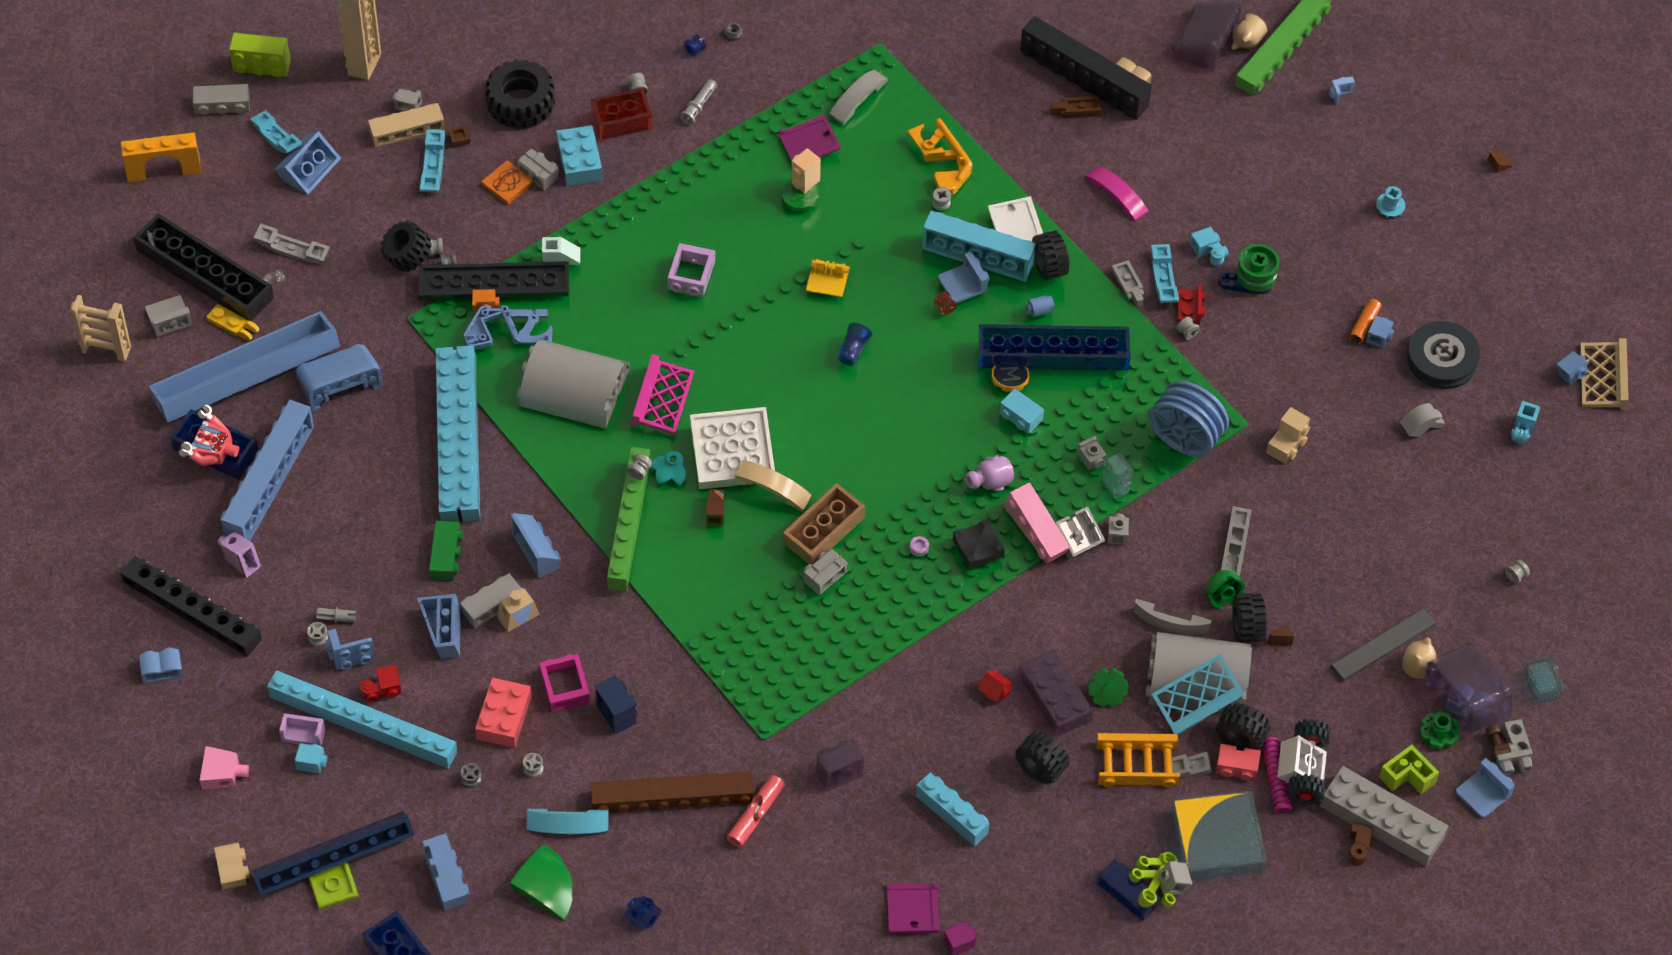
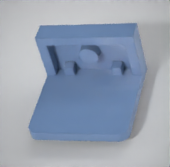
M970 251L964 254V264L962 266L939 274L938 280L951 301L957 304L987 292L989 276L981 268L979 259L974 257Z
M336 629L328 631L329 639H325L329 660L334 661L336 670H346L357 664L365 665L375 659L371 638L340 645Z
M1485 758L1480 762L1477 773L1456 789V794L1481 818H1485L1511 797L1515 785L1508 776L1499 771L1496 764Z

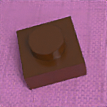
M466 125L448 129L453 147L471 143Z

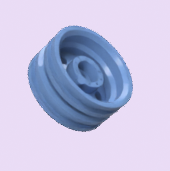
M1174 381L1169 384L1149 411L1150 424L1158 437L1174 450L1191 457L1206 456L1229 426L1228 414L1220 401L1206 389L1187 381Z

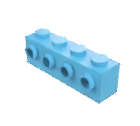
M930 772L916 785V797L974 847L988 835V819L982 814L979 815L969 802H964L955 790L949 789L940 777H935Z

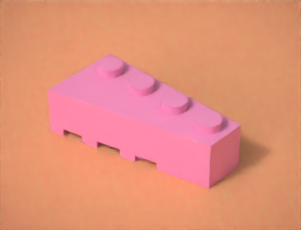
M1030 482L1010 492L1003 506L1037 550L1039 557L1047 564L1066 554L1070 546Z

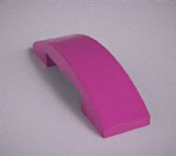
M1098 166L1085 175V178L1095 187H1101L1121 204L1123 211L1134 221L1148 213V209L1138 195L1111 171Z

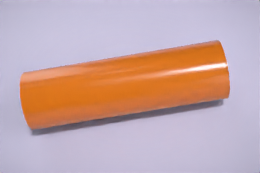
M1369 299L1349 335L1350 341H1352L1354 335H1357L1361 338L1359 344H1362L1382 305L1378 300Z

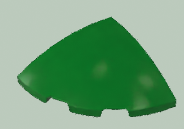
M543 845L527 860L510 882L511 890L529 899V903L564 921L569 913L573 899L571 875L557 853Z

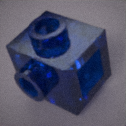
M641 896L633 898L628 903V909L624 915L630 919L633 925L644 930L655 924L662 910L654 904L651 898Z

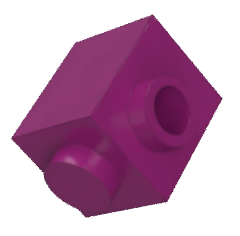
M967 922L954 924L950 929L945 930L944 941L951 955H957L975 948L977 934L974 928L969 927Z

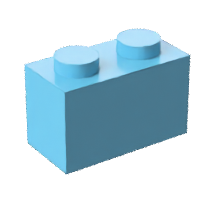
M1014 389L1000 403L999 413L1004 419L1014 423L1018 429L1024 430L1029 434L1043 420L1044 409Z

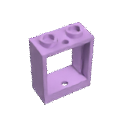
M679 243L668 275V289L704 297L715 264V251ZM680 261L704 265L705 269L701 281L676 276Z

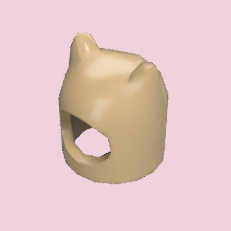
M1245 14L1240 20L1239 25L1233 29L1232 36L1234 42L1231 47L1232 50L1254 48L1267 33V26L1264 21L1254 14Z
M1427 637L1424 640L1415 641L1407 647L1402 660V668L1410 677L1423 679L1432 673L1436 661V652L1430 638Z

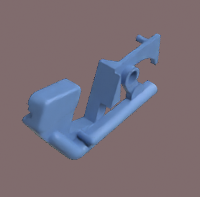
M482 306L478 309L464 333V340L467 346L474 345L475 350L490 347L493 344V339L485 322L489 321L490 324H493V319L504 318L507 330L514 344H536L540 339L552 342V326H549V329L541 335L530 336V332L535 324L539 322V318H548V309H535V311H532V309L509 310L507 306H501V308ZM511 318H528L524 328L518 334Z

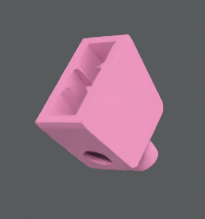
M205 747L200 775L202 789L235 787L236 777H248L249 765H239L236 753L213 747Z

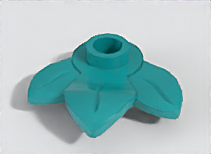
M671 451L666 456H658L652 461L650 468L657 470L656 480L659 485L671 479L676 484L681 485L686 477V470L683 467V456L677 451ZM673 457L677 458V461L674 463L670 462Z

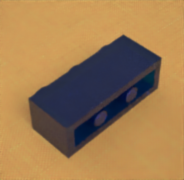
M1114 859L1098 874L1097 884L1141 921H1144L1159 906L1161 897L1156 891V902L1150 907H1142L1138 902V896L1148 886L1144 884L1142 879L1139 882H1133L1129 878L1130 871H1128L1126 865Z

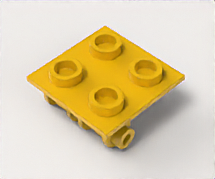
M818 259L812 260V268L806 291L843 297L850 267L846 266V264H835V262L830 264L829 261L825 263V261Z

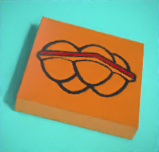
M506 160L481 183L483 187L509 205L533 184V179Z

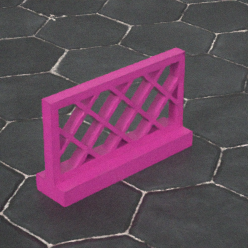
M652 354L630 425L637 427L640 424L675 435L694 371L660 361L659 356ZM660 367L668 369L671 374L663 377L659 371ZM684 374L688 375L689 378L681 382L677 375ZM673 377L677 384L669 387L665 380ZM662 382L666 389L658 392L654 385ZM680 388L683 395L676 398L672 391ZM669 393L672 400L664 402L661 395ZM657 397L661 404L653 407L650 400ZM675 403L679 410L671 413L668 405ZM664 408L668 415L660 418L656 411ZM652 413L656 420L648 421L644 417ZM670 418L674 424L673 428L665 426L662 421Z

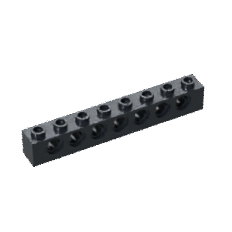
M134 556L120 572L123 583L246 657L262 641L260 629L256 625L246 623L239 615L231 614L224 606L216 605L209 597L201 596L194 588L186 587L180 580L175 577L171 578L162 569H156L151 566L145 559H139Z

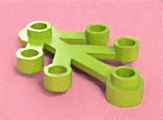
M1165 852L1160 854L1158 858L1141 856L1136 861L1138 868H1134L1129 873V878L1133 882H1139L1141 879H1152L1148 888L1144 889L1138 896V902L1142 907H1150L1156 902L1157 896L1155 892L1159 885L1164 895L1161 899L1162 904L1169 908L1175 903V897L1164 892L1159 874L1169 861H1177L1173 853ZM1148 866H1160L1158 870H1145Z

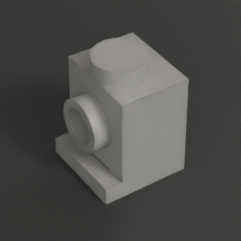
M399 89L393 96L395 110L404 112L419 108L422 103L421 91L417 90L415 93L410 90Z
M1095 436L1078 443L1077 455L1088 470L1099 468L1106 461V453L1096 441L1097 438Z
M1115 514L1109 517L1108 544L1127 545L1129 518H1125L1122 514Z

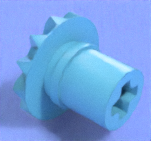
M1391 186L1386 189L1385 194L1378 197L1376 210L1380 211V215L1384 214L1387 218L1392 216L1394 219L1396 216L1402 215L1405 210V201L1401 197V190L1398 187Z

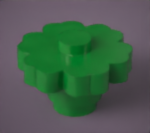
M1101 668L1099 671L1094 672V678L1088 681V693L1093 696V702L1101 707L1107 704L1114 707L1122 703V696L1128 694V681L1124 679L1123 673L1115 668L1109 671L1106 668Z
M1438 711L1435 715L1428 713L1422 719L1419 734L1423 742H1429L1430 748L1442 750L1444 746L1452 748L1457 743L1461 728L1456 719H1451L1449 713Z

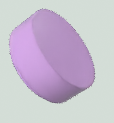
M920 536L914 537L910 541V552L915 556L926 555L929 551L928 540Z

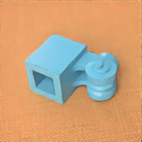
M1211 227L1191 234L1190 245L1197 257L1211 254L1210 263L1214 266H1219L1224 262V258L1229 256L1226 246H1221L1219 235Z
M1522 401L1513 428L1515 429L1511 431V437L1515 443L1524 444L1530 438L1529 433L1531 434L1540 406Z

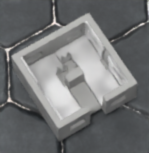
M1088 506L1070 515L1071 519L1067 516L1055 522L1070 546L1066 553L1068 560L1105 541Z

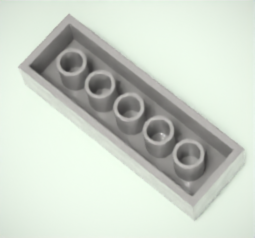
M1342 766L1324 793V800L1320 807L1350 824L1372 827L1371 836L1424 866H1427L1444 840L1449 827Z

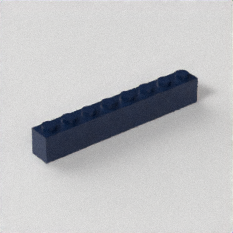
M401 811L251 870L250 874L255 888L261 896L414 836V832L408 816L404 811Z

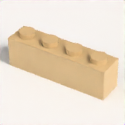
M438 103L368 120L369 132L375 147L426 135L427 129L445 130L444 118Z

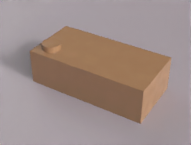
M836 483L783 532L784 544L806 563L813 565L820 554L831 550L865 518V506Z

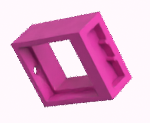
M578 654L566 655L563 658L554 660L548 659L539 663L540 674L551 712L590 703V694ZM575 667L581 689L553 695L548 673Z

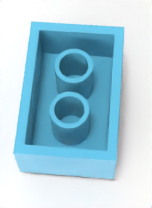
M593 126L556 131L557 145L566 186L603 181L602 166Z

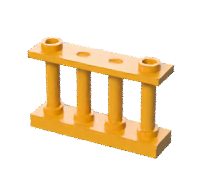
M1098 733L1096 749H1101L1104 753V772H1099L1098 785L1112 787L1114 785H1163L1167 788L1178 786L1180 773L1172 772L1171 751L1177 749L1178 734ZM1112 750L1123 751L1124 772H1112ZM1132 750L1143 751L1144 773L1132 772ZM1152 750L1163 751L1164 773H1152Z

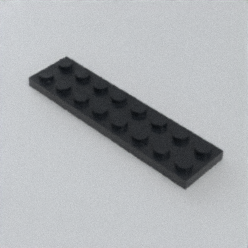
M569 262L419 265V300L471 299L473 297V290L495 289L496 297L569 296Z

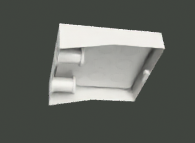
M766 407L690 415V430L699 489L747 485V483L734 477L742 460L757 463L775 471Z

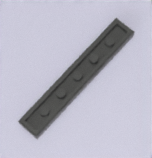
M1422 609L1332 664L1331 669L1345 682L1433 628L1436 622L1425 609Z

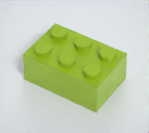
M233 33L229 49L233 72L271 75L274 77L287 76L290 64L287 38Z

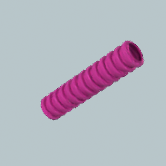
M1267 737L1262 750L1265 757L1273 806L1275 807L1274 811L1277 814H1286L1292 810V805L1287 795V782L1277 777L1280 758L1279 739Z

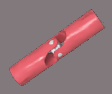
M775 775L769 776L726 838L731 844L738 848L743 846L784 788L785 783L783 780Z

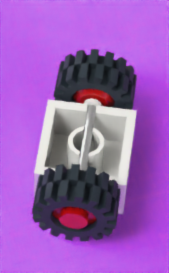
M1307 719L1299 720L1295 724L1294 737L1281 742L1277 777L1289 784L1288 798L1298 804L1302 802V805L1306 803L1309 805L1314 803L1316 805L1324 800V772L1327 752L1323 749L1324 747L1327 748L1330 744L1331 727L1326 722H1320L1318 719L1316 721H1313V719H1310V721Z

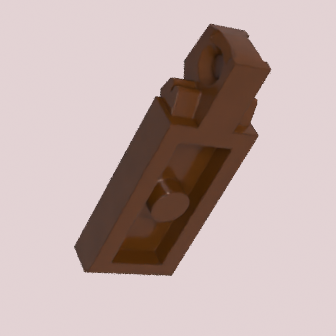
M1098 96L1064 98L1058 103H1051L1050 112L1051 115L1065 117L1101 115L1100 100Z

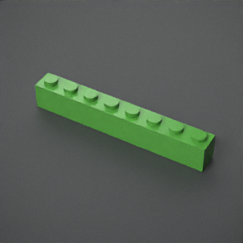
M1302 0L1237 74L1235 86L1252 96L1257 91L1260 92L1266 80L1269 81L1273 77L1274 71L1281 68L1284 59L1289 58L1293 53V49L1301 45L1304 36H1309L1314 25L1317 26L1322 16L1329 13L1331 0Z
M631 447L628 466L633 463V458L638 453L650 458V449ZM646 470V476L641 481L633 479L626 472L607 575L608 590L624 592L628 590L649 470Z

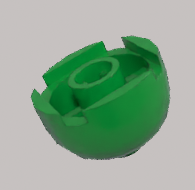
M1221 570L1214 573L1208 579L1206 595L1215 608L1222 609L1221 605L1230 603L1231 607L1236 594H1245L1243 591L1246 585L1237 573L1230 570Z

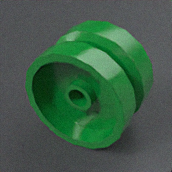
M1254 244L1244 248L1240 253L1238 261L1237 281L1242 287L1253 292H1263L1270 289L1276 282L1280 263L1278 254L1274 249L1262 244Z

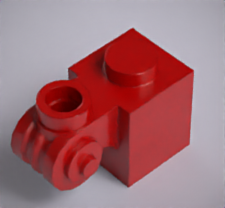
M396 665L376 669L378 677L376 683L373 684L369 679L363 680L360 683L361 696L369 703L377 701L380 697L395 698L397 695L402 694Z

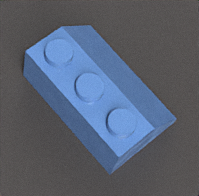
M319 131L308 133L301 140L302 145L293 149L274 169L285 183L307 195L341 159Z
M511 514L512 535L538 578L560 569V555L557 550L554 551L552 549L550 538L543 534L541 523L539 521L536 522L532 515Z

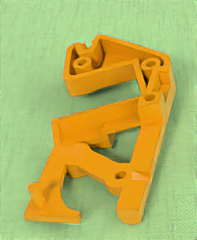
M941 118L935 121L938 129L935 130V134L930 140L923 141L921 138V130L925 127L924 124L908 130L912 140H914L923 153L925 162L956 159L958 171L935 172L933 178L936 188H947L951 192V196L954 195L972 172V162ZM945 138L953 150L944 151L942 147L934 150V147L940 139Z

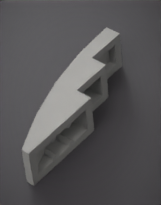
M1233 506L1221 570H1230L1239 576L1252 512L1251 509Z

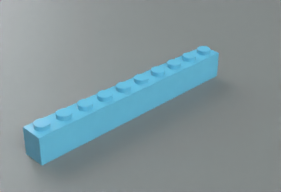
M277 670L267 685L269 698L449 769L457 754L456 741Z

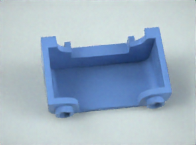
M360 344L308 363H302L295 371L298 383L312 412L321 409L320 403L323 400L325 402L329 401L328 395L363 383L364 388L372 385L374 390L383 387L382 374L377 362L367 347Z

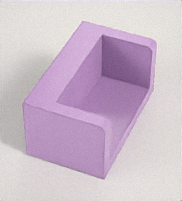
M284 713L280 727L282 742L322 746L325 734L323 719Z

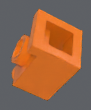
M495 289L473 290V316L482 306L500 308L499 297H496Z

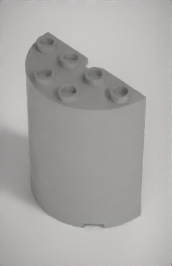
M541 339L534 347L531 346L528 353V362L525 361L522 367V372H524L522 384L517 391L519 406L606 429L615 408L618 394H620L630 370L629 363Z
M1157 632L1156 635L1152 634L1150 665L1147 680H1151V685H1147L1145 697H1149V705L1158 706L1152 693L1219 654L1222 655L1245 694L1244 697L1234 703L1246 704V690L1248 688L1251 665V644ZM1220 660L1212 663L1210 672L1222 673L1223 665ZM1209 666L1205 667L1202 670L1208 671ZM1225 670L1224 675L1229 676ZM1200 671L1195 673L1193 682L1204 685L1207 673ZM1209 674L1207 686L1218 688L1220 677ZM1222 679L1220 689L1229 691L1235 687L1231 679ZM1178 683L1175 692L1187 695L1190 683ZM1192 684L1189 696L1201 698L1203 687ZM1205 688L1203 699L1212 701L1215 699L1217 690ZM1164 691L1158 695L1161 703L1170 704L1172 693ZM1219 691L1218 696L1224 694L1225 692ZM1175 694L1172 706L1183 708L1186 697ZM1188 698L1186 709H1198L1200 701ZM1224 708L1216 713L1222 714Z

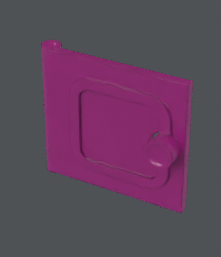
M825 115L787 130L781 129L778 131L791 160L807 148L819 158L841 149Z
M938 883L886 884L889 933H910L911 935H916L918 933L940 931L937 896Z

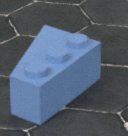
M447 834L424 840L425 859L444 911L467 904V896L470 895L467 883L463 884L461 878H464L461 867H457L456 853L454 849H451Z

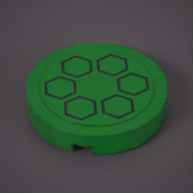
M790 181L782 190V201L790 210L796 212L808 211L818 201V190L814 185L804 193L800 189H796L792 181Z

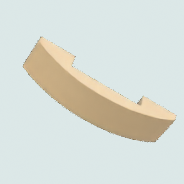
M742 460L734 476L749 485L754 483L787 500L786 504L802 512L811 497L808 491L786 476L750 461Z

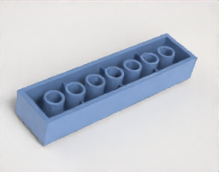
M289 400L287 405L283 406L278 421L276 420L272 426V432L264 440V446L261 451L259 450L256 453L253 465L248 467L247 476L244 481L242 480L239 483L236 495L231 497L227 511H224L221 515L220 521L222 522L224 535L227 537L232 532H236L249 541L252 539L314 428L310 406Z

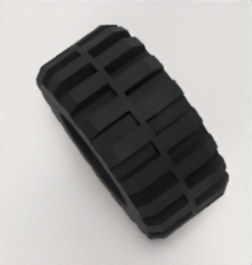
M515 59L513 62H504L502 66H497L495 71H492L486 80L487 109L494 119L497 118V122L502 125L505 123L507 127L511 128L512 126H516L517 129H522L523 126L529 128L533 124L538 125L541 123L542 119L545 120L554 108L555 94L552 76L547 72L546 68L543 66L539 67V64L534 61L531 63L529 60L523 59V61H519V59ZM519 88L534 92L532 96L525 99H513L506 96L511 90Z

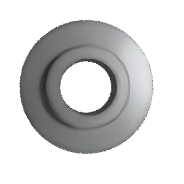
M730 23L725 29L726 37L731 40L739 39L743 34L742 28L737 23Z

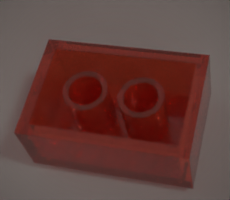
M643 88L590 99L591 113L600 140L653 129L652 113Z

